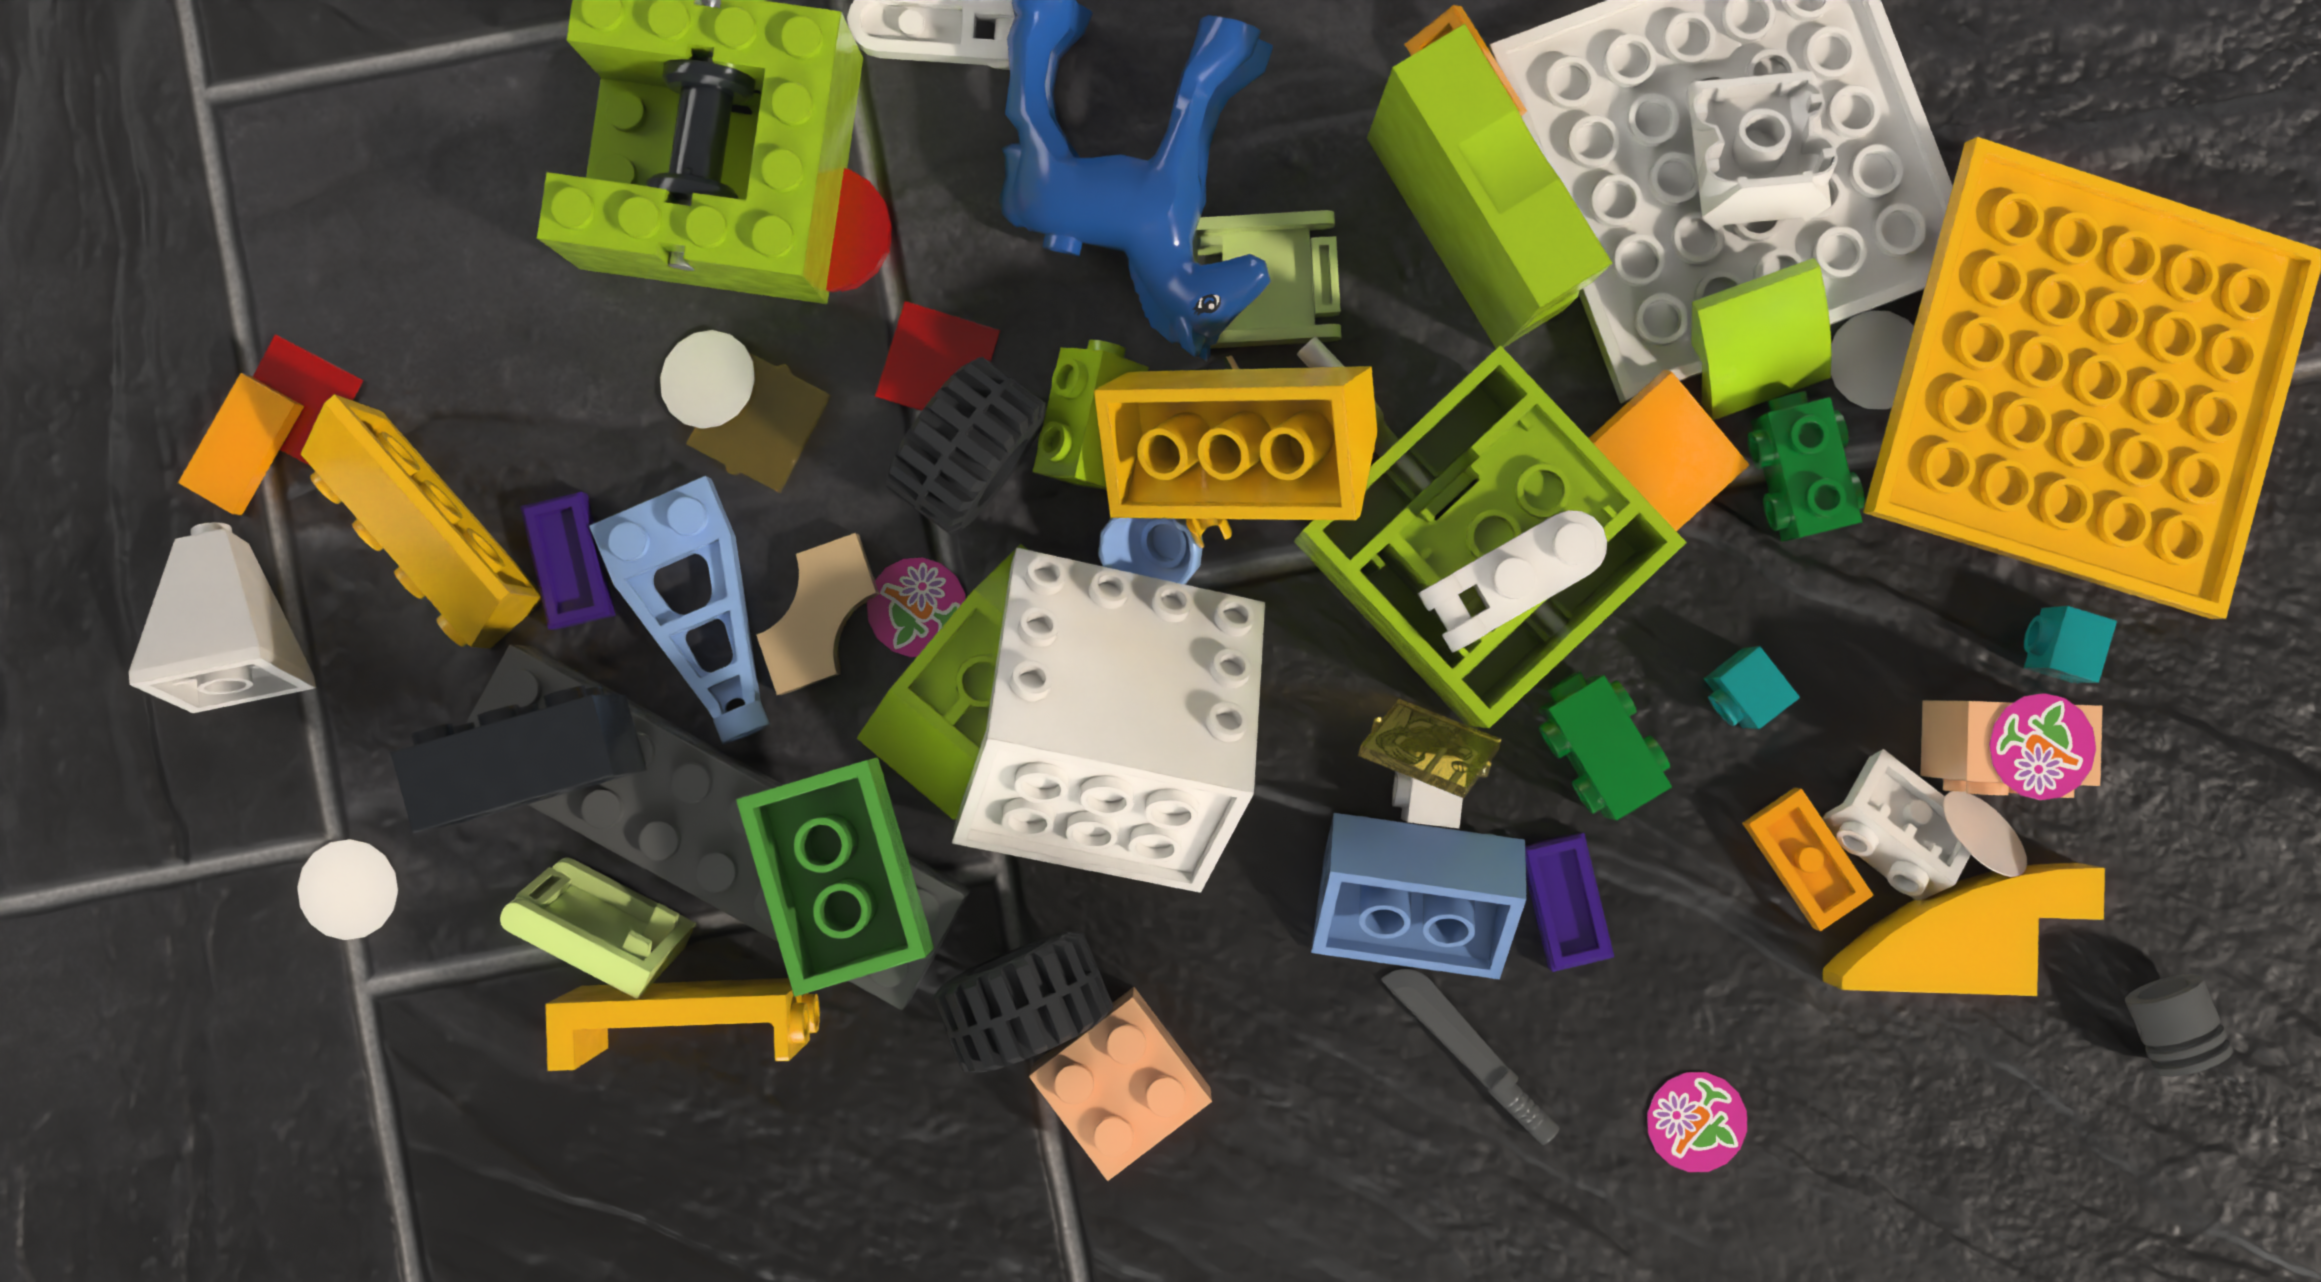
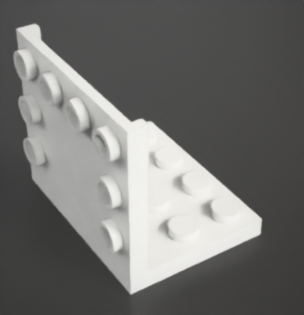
M1016 548L1010 568L986 732L955 821L952 844L1201 893L1254 794L1265 602Z

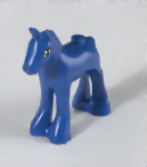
M1012 0L1014 19L1007 37L1010 80L1005 115L1017 129L1020 143H1010L1001 148L1005 163V179L999 197V204L1003 216L1016 228L1026 227L1028 231L1044 234L1042 247L1048 250L1080 256L1082 243L1124 251L1129 258V271L1134 282L1135 292L1139 294L1142 310L1145 312V317L1149 319L1151 328L1156 329L1171 344L1177 342L1193 357L1199 356L1207 362L1211 356L1210 346L1217 344L1220 334L1271 283L1266 261L1253 254L1218 263L1199 264L1194 260L1193 240L1206 203L1209 151L1220 113L1232 96L1265 73L1273 51V45L1260 40L1261 30L1253 25L1235 19L1211 15L1200 18L1194 45L1179 81L1168 128L1156 154L1148 161L1122 154L1080 158L1058 123L1054 88L1060 59L1085 34L1093 12L1077 3V0Z

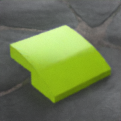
M1815 258L1692 302L1691 345L1702 361L1701 403L1712 420L1831 378V331L1828 304L1821 267Z

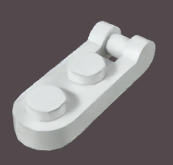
M854 0L850 5L847 16L848 27L858 48L867 55L885 59L988 65L996 69L1010 70L1007 37L1014 19L1012 0ZM977 21H988L995 24L994 40L976 38Z
M1568 510L1546 519L1418 594L1428 611L1435 608L1447 629V632L1442 634L1453 653L1590 575L1601 565L1606 555L1607 538L1603 527L1594 517L1582 511ZM1474 586L1486 607L1485 610L1473 617L1470 616L1458 595Z

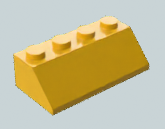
M1372 366L1127 372L1094 390L1110 518L1357 520L1361 516L1377 437Z
M335 394L324 403L301 452L303 458L315 470L310 475L313 484L335 504H339L342 501L357 519L352 523V526L356 533L374 550L380 552L384 548L399 565L394 571L396 578L415 597L422 599L426 596L441 613L436 618L437 624L452 641L462 647L466 644L477 648L493 647L542 603L537 586L382 411Z

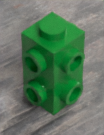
M1806 391L1768 401L1770 412L1751 420L1753 432L1748 434V448L1757 469L1763 468L1769 491V493L1764 495V511L1772 530H1779L1781 541L1785 542L1863 522L1860 514V509H1863L1865 504L1863 487L1857 474L1854 472L1850 473L1844 452V448L1848 446L1849 441L1848 429L1843 415L1838 410L1834 411L1831 398L1808 402Z
M1579 671L1547 690L1552 700L1538 708L1546 721L1539 726V731L1550 750L1558 759L1565 755L1568 757L1579 775L1577 779L1572 781V785L1580 800L1591 814L1600 810L1603 817L1617 821L1672 788L1664 774V771L1670 768L1669 761L1651 735L1642 738L1630 716L1637 713L1636 707L1619 681L1615 680L1609 683L1605 675H1596L1585 679L1582 672Z

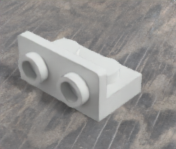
M1884 749L1868 758L1844 803L1826 812L1822 818L1843 849L1862 858L1884 875L1892 887L1903 894L1911 896L1915 900H1923L1955 885L1971 855L1955 837L1946 821L1943 812V799L1945 796Z

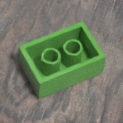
M878 758L865 760L736 799L794 997L925 958L934 949Z

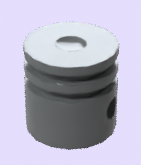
M2181 974L2166 977L2143 985L2125 997L2126 1005L2135 1022L2141 1041L2146 1045V1053L2149 1059L2152 1060L2151 1063L2155 1074L2168 1077L2189 1075L2216 1066L2233 1054L2230 1041L2226 1039L2227 1034L2223 1025L2220 1024V1017L2203 976L2198 974Z

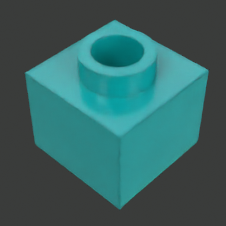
M2070 606L2041 608L2040 615L2031 621L2025 634L2024 650L2028 652L2024 669L2070 683H2099L2117 621Z
M1760 646L1742 648L1703 678L1714 691V693L1708 696L1711 705L1722 719L1731 726L1739 723L1742 728L1760 729L1800 698Z

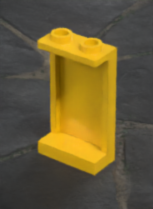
M789 978L652 983L639 999L611 985L580 986L546 1003L548 1071L575 1070L608 1049V1028L764 1022L771 1023L774 1027L775 1061H790L809 1042L810 1033L818 1032L820 1021L818 995L805 993L794 997Z

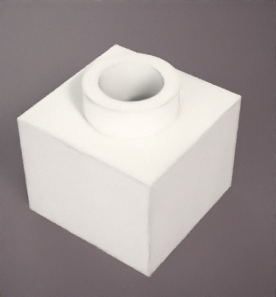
M1408 756V760L1415 763L1422 759L1420 757L1412 758ZM1425 758L1423 766L1416 770L1396 769L1392 805L1394 807H1402V820L1416 824L1450 828L1460 827L1465 779L1460 781L1453 792L1445 789L1453 778L1449 770L1452 767H1461L1453 761L1442 760L1427 782L1420 778L1435 759Z

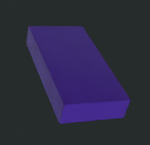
M578 492L520 506L548 630L562 629L616 616L603 558L589 527L594 524L588 494Z
M1576 832L1526 844V878L1548 969L1555 972L1613 958L1614 953L1585 834L1583 832Z

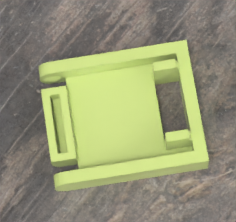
M1321 210L1200 217L1193 240V255L1196 262H1198V255L1222 254V261H1226L1247 254H1253L1266 261L1271 283L1228 325L1220 334L1217 344L1211 345L1210 349L1308 343L1315 336L1321 342L1341 340V325H1315L1316 317H1331L1339 315L1341 312L1336 236L1310 239V230H1325L1335 226L1334 211Z
M563 858L552 868H547L522 889L514 900L504 907L500 917L501 925L508 932L636 999H639L684 950L696 925L695 922L683 917L672 909L637 893L572 858Z

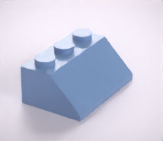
M1334 813L1323 859L1311 953L1500 979L1526 902L1525 840Z

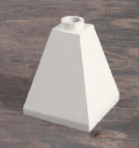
M225 523L199 524L191 528V536L175 539L129 670V683L131 686L191 713L316 688L314 675L249 543L233 534L232 527Z

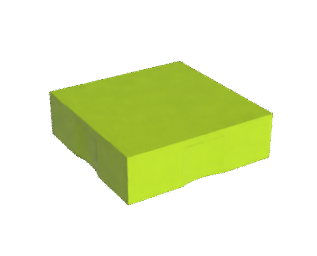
M1465 24L1392 67L1367 140L1496 349L1500 345L1504 348L1563 312L1578 297L1579 290L1593 283L1613 263L1561 178L1535 142L1517 107Z

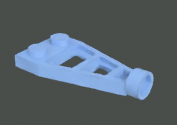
M704 476L590 525L589 527L614 586L710 712L722 744L739 740L768 727L770 722L760 699L736 536L712 479ZM699 554L708 563L712 586L711 598L705 607L686 615L678 614L668 606L656 590L654 575L660 568L690 555ZM720 619L725 624L733 657L728 666L709 673L703 670L686 642V634L692 629ZM736 698L744 700L745 705L727 712L726 708L730 701Z

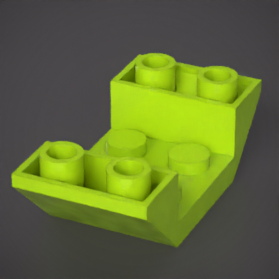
M1020 544V545L1017 547V548H1021V549L1028 550V549H1026L1022 544ZM1015 550L971 592L889 689L857 737L859 741L953 820L958 815L986 732L1010 568Z

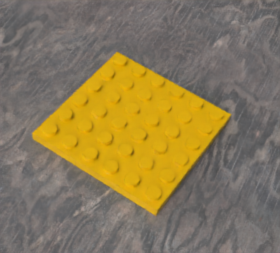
M1980 137L1965 142L1863 513L2209 619H2226L2321 271V249Z

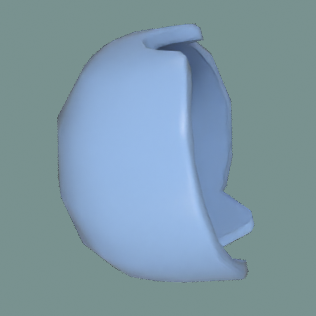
M1111 518L1100 532L1098 556L1103 567L1186 584L1201 565L1202 548L1196 545L1186 525V519Z

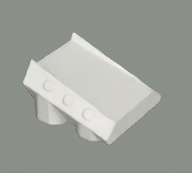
M1813 71L1697 81L1687 87L1702 219L1717 231L1722 226L1729 224L1802 218L1804 222H1807L1831 207L1828 182L1837 164L1838 156L1835 144L1828 137L1822 135L1820 117L1825 107V101L1821 88L1816 85V77Z

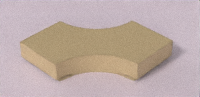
M856 533L796 554L799 582L793 603L779 622L757 635L777 695H784L841 674L838 646L843 628L859 606L868 602V599L879 595L860 536Z

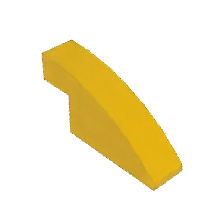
M2082 863L2027 865L2024 873L2015 877L1991 871L1958 881L1955 885L1923 900H1913L1870 926L1823 968L1822 981L1841 990L2037 996L2039 918L2104 920L2105 868Z

